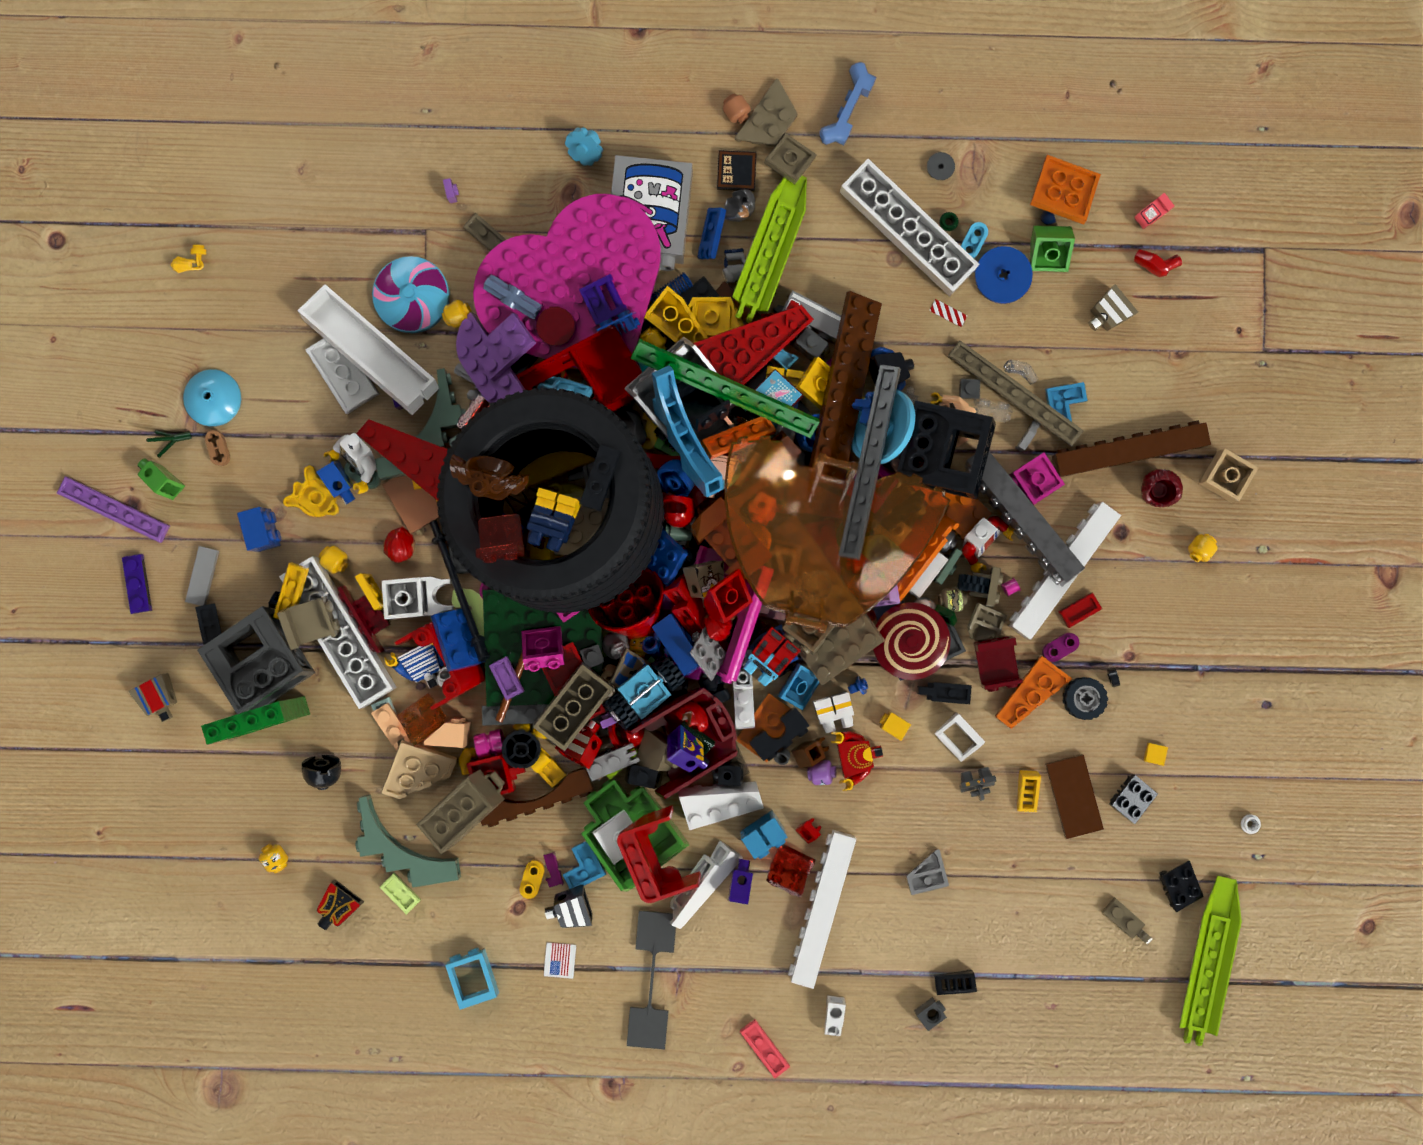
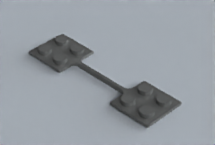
M639 910L635 949L650 951L653 957L648 1005L645 1008L630 1007L627 1046L665 1050L669 1010L654 1009L651 1001L656 954L659 952L674 953L676 927L670 924V921L673 919V913Z

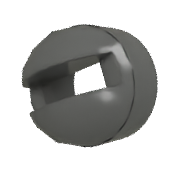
M780 748L774 760L780 765H785L790 759V752L788 749Z

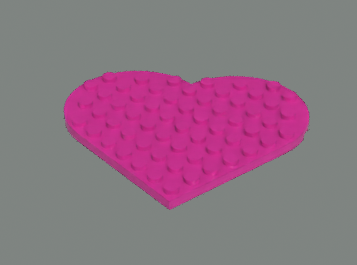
M593 194L575 200L557 215L548 231L547 237L533 234L515 236L498 244L487 254L477 271L473 289L474 305L480 322L490 334L512 313L517 314L536 342L526 353L547 359L599 332L596 329L600 328V325L597 326L579 289L611 274L614 279L612 282L623 304H626L631 313L636 312L633 318L637 317L640 321L638 328L628 331L623 322L627 330L626 334L621 324H617L622 333L621 337L632 354L640 338L645 320L644 317L649 307L661 264V245L656 228L640 207L623 197L612 194ZM492 274L508 285L511 284L523 291L526 296L542 305L539 314L535 319H532L519 310H514L502 303L501 299L483 289L487 278ZM606 285L600 286L611 310L616 309ZM550 307L566 309L573 315L576 330L573 337L568 343L561 346H552L545 343L537 332L536 322L539 315ZM617 316L612 318L613 321L618 319Z

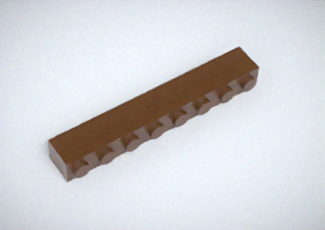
M1197 420L1187 423L1188 426L1181 427L1178 424L1170 426L1167 431H1162V428L1151 430V434L1143 435V432L1132 434V438L1129 439L1121 436L1113 438V442L1110 443L1102 440L1094 442L1095 446L1091 447L1083 444L1075 446L1076 450L1069 451L1068 448L1057 450V454L1052 455L1054 468L1060 477L1206 447L1211 445L1207 423H1200Z

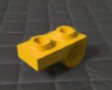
M541 746L538 760L530 767L536 773H539L553 788L567 774Z

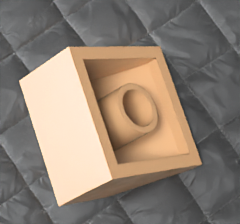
M454 717L424 741V745L464 748L469 745L471 722L466 721V718Z

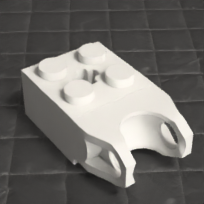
M435 577L383 580L384 619L425 617L454 610V606L442 605L436 599L437 590L447 584H452L451 579L441 580ZM405 594L408 596L406 603L402 601V597H405Z

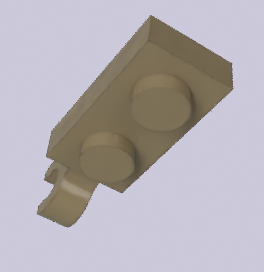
M1115 897L1102 911L1132 939L1137 935L1146 944L1153 940L1142 930L1145 924Z

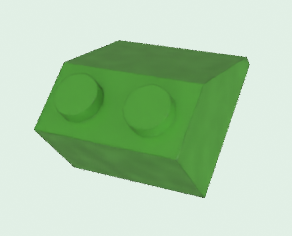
M1033 226L1030 241V264L1032 271H1069L1075 242L1072 227Z

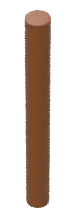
M522 653L515 668V673L519 680L524 670ZM512 698L509 700L503 699L495 719L496 721L503 722Z

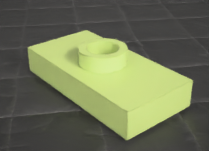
M395 873L379 887L406 915L421 901Z

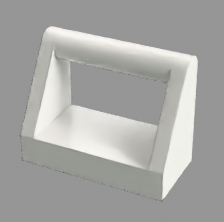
M955 713L934 733L960 762L985 743L958 713ZM954 723L974 742L964 753L943 733Z

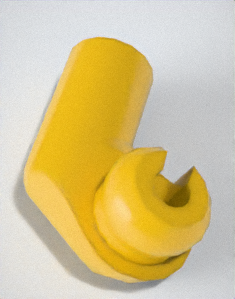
M473 747L465 748L458 761L462 775L469 774L466 763L476 756V750Z

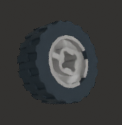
M1087 677L1076 678L1065 687L1063 693L1065 709L1069 711L1070 715L1078 719L1092 720L1097 718L1100 714H1103L1104 709L1108 705L1107 691L1104 689L1103 684H1100L1095 679Z

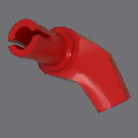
M1139 249L1134 257L1135 263L1157 277L1167 276L1169 271L1182 265V259L1177 254L1167 260H1163L1154 253Z

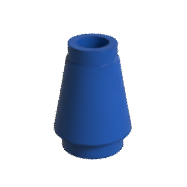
M648 636L643 640L642 649L645 653L655 660L662 654L664 655L661 642L657 641L654 636Z

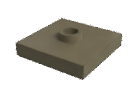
M786 133L767 156L764 163L793 184H796L817 155Z

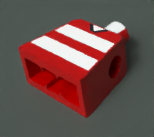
M590 720L586 728L581 729L565 751L557 745L555 749L565 758L590 769L602 745V740L595 735L600 725Z

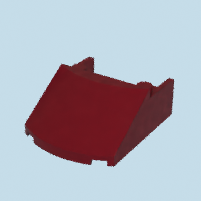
M702 687L661 703L645 718L639 719L627 730L623 729V731L632 735L643 728L648 731H654L662 726L667 736L679 725H682L702 742L704 756L709 759L708 766L705 769L697 767L692 772H688L680 767H671V770L667 771L670 781L654 790L658 796L667 799L737 756V735L728 711L717 697ZM689 701L700 705L708 717L707 729L699 732L698 729H693V726H687V723L681 721L673 713V710Z

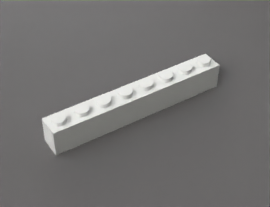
M1104 502L1094 503L1091 506L1087 519L1081 520L1077 526L1079 530L1066 541L1068 548L1083 566L1086 565L1121 517L1119 513ZM1046 569L1043 572L1045 576L1041 582L1037 581L1033 586L1031 596H1026L1022 601L1020 611L1015 612L1009 619L1011 622L1009 627L1025 639L1031 640L1076 577L1062 587L1060 584L1056 585L1050 578L1052 574Z
M832 830V833L827 835L825 845H828L827 851L822 853L820 864L823 865L821 872L817 871L815 877L817 886L815 890L812 889L809 901H812L811 907L806 909L804 920L807 921L805 927H801L799 933L801 942L799 946L796 945L793 957H796L794 965L791 964L788 971L791 983L814 989L855 846L856 837L836 830Z

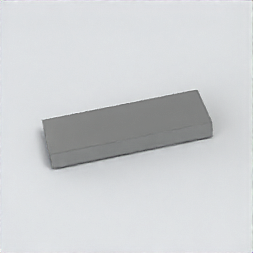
M202 546L198 547L185 602L200 606L206 605L219 555L218 550Z

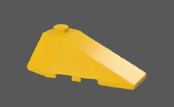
M668 286L645 314L644 318L675 343L682 337H685L692 343L708 338L684 299Z

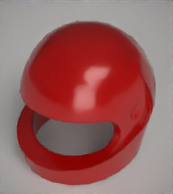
M664 495L665 521L670 526L676 528L689 525L695 514L693 499L676 495Z
M618 723L608 727L610 740L616 748L630 743L634 745L631 749L638 747L645 732L643 728L631 735L623 731ZM615 726L618 728L621 734L622 743L618 740L616 736Z

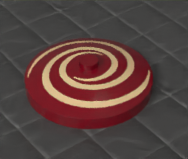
M915 602L901 603L888 609L877 621L875 627L885 641L874 648L873 651L880 665L893 676L905 680L922 679L935 673L947 659L951 640L949 629L942 616L931 607Z

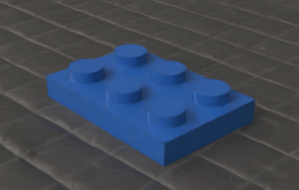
M462 609L431 616L448 672L480 665L485 662L478 661L475 649L470 644L472 635Z

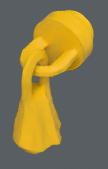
M192 245L190 254L196 255V260L177 256L171 262L172 269L177 273L202 270L204 263L201 261L202 255H207L204 245ZM192 263H196L198 267H192Z

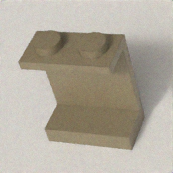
M327 596L282 609L277 613L290 650L298 648L301 644L330 635L335 637L339 633L340 624L337 618L334 619L332 613L334 611L333 604L327 599Z

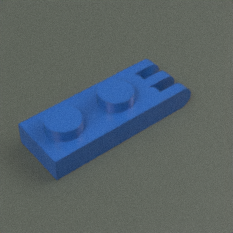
M722 207L708 208L698 251L699 259L716 258L726 209Z

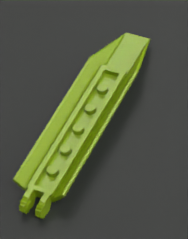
M801 176L796 184H793L784 177L769 198L732 295L740 304L735 317L740 318L742 316L745 306L751 308L746 318L748 323L752 321L756 311L768 312L806 211L807 177Z
M1217 876L1203 912L1179 1028H1186L1183 1037L1184 1043L1191 1042L1193 1030L1197 1031L1195 1038L1197 1046H1202L1205 1033L1218 1036L1242 923L1236 879Z

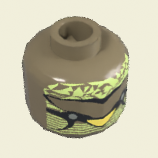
M957 587L944 588L941 594H938V604L954 612H960L963 610L964 605L967 604V595L962 590L957 589Z

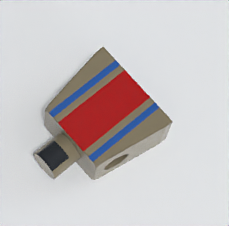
M168 673L160 674L129 690L130 695L145 715L150 716L157 713L161 722H165L173 717L168 707L176 704L177 699Z

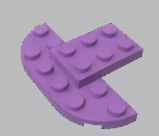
M470 312L459 328L456 349L459 361L482 396L492 403L500 398H506V395H512L515 392L522 393L525 390L511 369V366L533 347L536 342L515 313L507 317L488 335L476 315Z

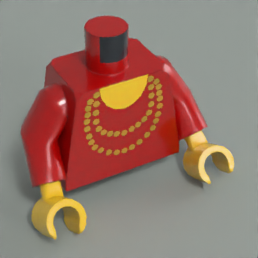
M853 731L831 732V734L836 735L835 741H831V743H837L843 777L848 778L840 780L839 783H845L846 787L842 791H848L870 774L871 769L874 768L873 759L883 757L881 745L870 747L869 741L863 735Z

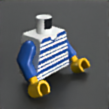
M433 643L424 647L419 646L399 656V660H397L393 652L390 653L393 658L392 660H387L384 657L386 665L392 666L397 673L406 679L415 682L425 679L429 689L439 685L435 674L443 668L444 663Z

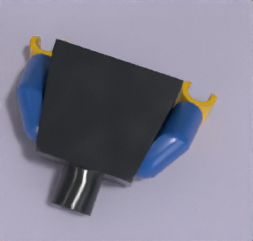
M884 347L872 349L868 368L875 386L880 365L895 366L901 369L897 389L902 391L906 386V380L910 378L909 371L914 369L913 360H904L901 352L895 353L893 350Z

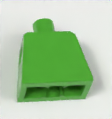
M146 458L139 461L137 466L141 470L138 476L154 493L174 500L185 487L164 466L148 461Z

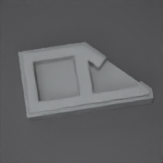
M1033 420L1015 449L1020 452L1026 450L1036 435L1040 423Z

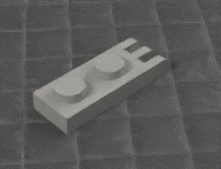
M633 743L595 757L590 769H587L591 781L639 762V757L630 758L637 754L636 750L627 751L634 747Z

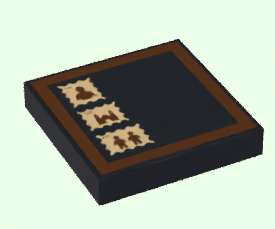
M719 150L717 190L738 191L748 189L755 191L757 152Z

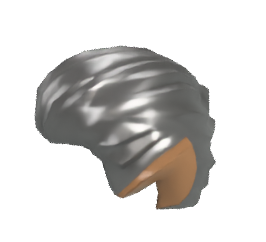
M748 189L732 192L733 197L727 198L724 209H726L725 220L740 222L750 217L754 212L755 197Z

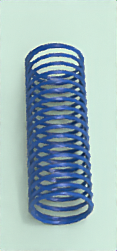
M682 272V275L680 274V277L677 276L675 280L672 279V281L667 283V285L665 284L664 286H662V288H659V290L657 289V292L654 291L651 297L654 301H656L655 297L658 298V296H660L662 291H664V289L667 286H670L673 289V291H675L673 288L674 286L679 295H681V293L674 284L675 282L680 291L683 293L682 289L677 283L678 281L683 290L686 292L680 280L682 281L687 290L688 287L691 288V286L693 287V285L688 276L684 272Z

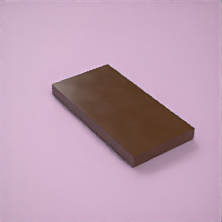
M1081 754L1045 764L1065 838L1070 839L1104 830L1084 755Z

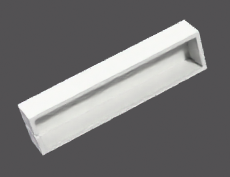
M327 285L322 286L297 310L304 322L411 415L424 404V398L428 400L439 389L436 380Z

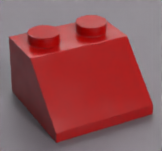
M737 568L708 590L703 603L710 619L725 624L753 602L740 569Z

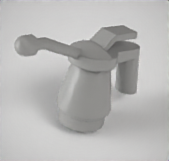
M743 252L725 254L727 261L741 260L742 264L729 265L723 268L726 283H734L739 280L746 261Z

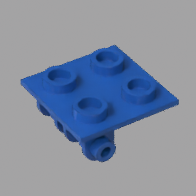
M630 310L618 314V319L615 321L611 318L600 323V328L596 330L600 331L610 325H614L622 336L617 324H621L626 334L627 330L623 322L628 331L638 328L640 321L637 317L633 318L636 312L631 313Z

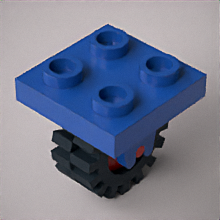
M662 531L660 540L658 539L657 541L659 545L654 556H651L652 560L647 567L651 571H655L661 581L667 586L675 580L678 572L683 574L682 567L694 565L696 555L689 548H685L684 545H679L666 531Z

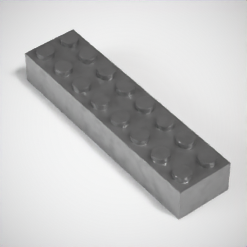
M989 451L979 491L990 498L989 503L995 510L999 509L1003 514L1001 515L1003 521L1007 525L1011 524L1015 529L1013 532L1016 537L1026 542V549L1032 555L1035 554L1039 558V565L1044 570L1048 569L1052 574L1050 576L1052 581L1056 585L1060 584L1063 587L1080 574L1085 567ZM975 454L966 461L965 472L967 473L971 472Z

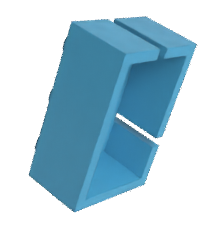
M773 810L740 831L741 840L754 859L758 857L759 859L764 858L770 853L768 850L771 847L775 846L778 848L786 842L785 839L788 838L784 827Z

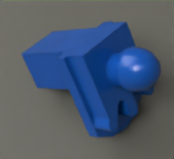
M871 391L865 395L866 399H855V403L852 404L853 409L862 411L859 423L867 426L874 393Z

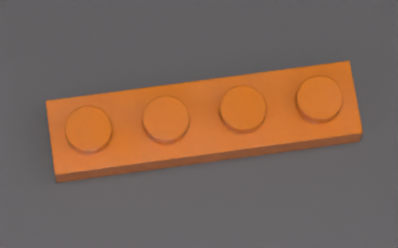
M758 417L705 438L700 444L708 457L713 459L768 437L776 432V428L770 420Z

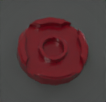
M561 307L545 309L539 315L536 322L539 337L545 343L552 346H561L568 343L576 330L573 315Z

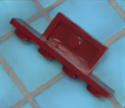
M339 586L337 588L339 591L338 596L343 603L346 602L349 607L348 613L353 619H356L359 624V631L363 636L366 635L369 640V648L377 654L384 652V648L375 635L391 625L388 619H384L383 610H374L366 595L355 601L346 586Z

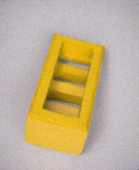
M1019 770L1017 811L1037 812L1041 775L1038 771ZM1025 786H1033V789L1025 788ZM1024 794H1033V797L1024 796ZM1023 801L1032 802V805L1023 804Z

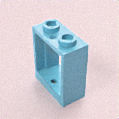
M479 948L468 951L467 955L461 956V954H457L449 958L450 961L445 966L460 1010L498 996L499 990L485 949L479 950ZM479 959L488 988L463 997L454 967Z

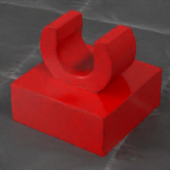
M814 818L800 824L795 829L808 844L817 840L821 835L819 831L822 827L819 825L814 828L812 822L815 820Z

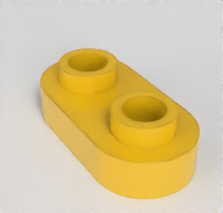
M532 860L525 867L519 891L526 899L534 898L539 892L545 872V866L539 860ZM531 868H537L538 873L533 874ZM526 887H532V892H527Z

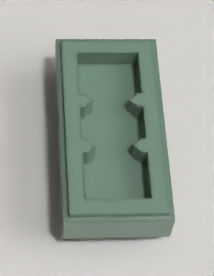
M959 549L952 550L947 558L949 560L934 578L935 583L942 585L948 574L952 575L957 568L955 563L961 556L962 551Z

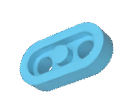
M981 222L972 224L961 244L965 251L968 247L972 249V253L968 254L973 258L978 255L988 235L987 226ZM974 231H979L981 235L976 236Z

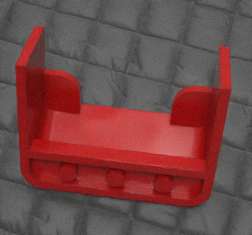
M433 622L414 630L394 642L397 646L414 639L415 643L422 647L433 643L446 666ZM483 664L450 671L451 677L442 684V691L446 698L431 706V710L445 705L486 680Z
M673 805L643 815L623 829L617 838V844L638 894L645 903H654L699 887L700 871L682 877L676 867L668 866L661 868L648 837L649 834L654 833L658 829L660 823L671 820L674 810Z

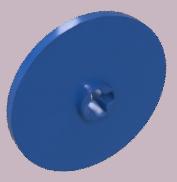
M1001 246L987 251L980 258L979 266L975 270V282L981 294L988 300L999 304L1012 303L1023 297L1030 288L1033 277L1032 267L1028 258L1021 251L1012 247ZM1001 271H1003V273H1008L1006 280L1004 277H999Z

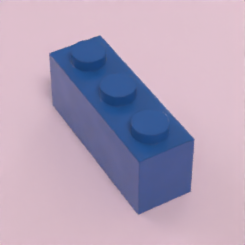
M669 614L652 626L654 637L657 641L663 643L665 646L664 652L669 658L672 657L676 663L675 666L678 667V670L684 676L691 674L700 667L689 653L695 642H693L689 633L674 614Z

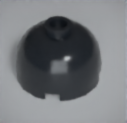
M518 729L509 733L502 745L504 760L514 768L524 769L532 766L538 760L541 751L540 741L537 736L525 729Z
M322 755L323 759H316L315 756L305 759L302 762V775L306 783L318 790H326L334 785L341 775V762L338 757Z

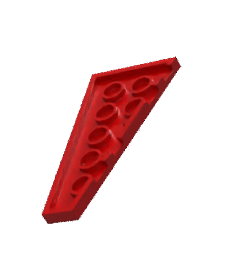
M368 419L356 434L439 501L436 497L438 492L437 486L440 483L438 477L441 474V466L444 465L443 459L446 457L448 449Z

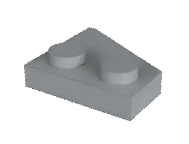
M939 849L935 850L906 876L911 895L949 886Z

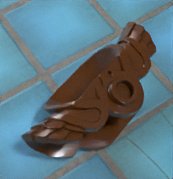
M453 454L450 460L452 477L458 478L459 482L463 485H469L471 492L477 497L484 496L494 500H503L510 494H519L525 489L529 481V475H512L514 470L513 464L503 459L489 456H474L466 462Z

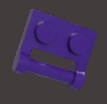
M611 274L579 289L597 326L628 310L612 282L614 279ZM606 285L616 309L611 310L600 286Z

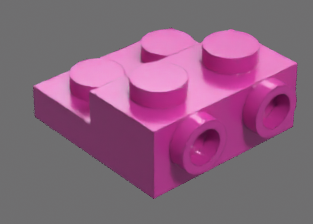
M1045 453L1040 454L1009 474L1033 505L1065 485Z
M561 626L522 631V657L525 670L536 672L540 668L549 667L557 669L560 665H564Z

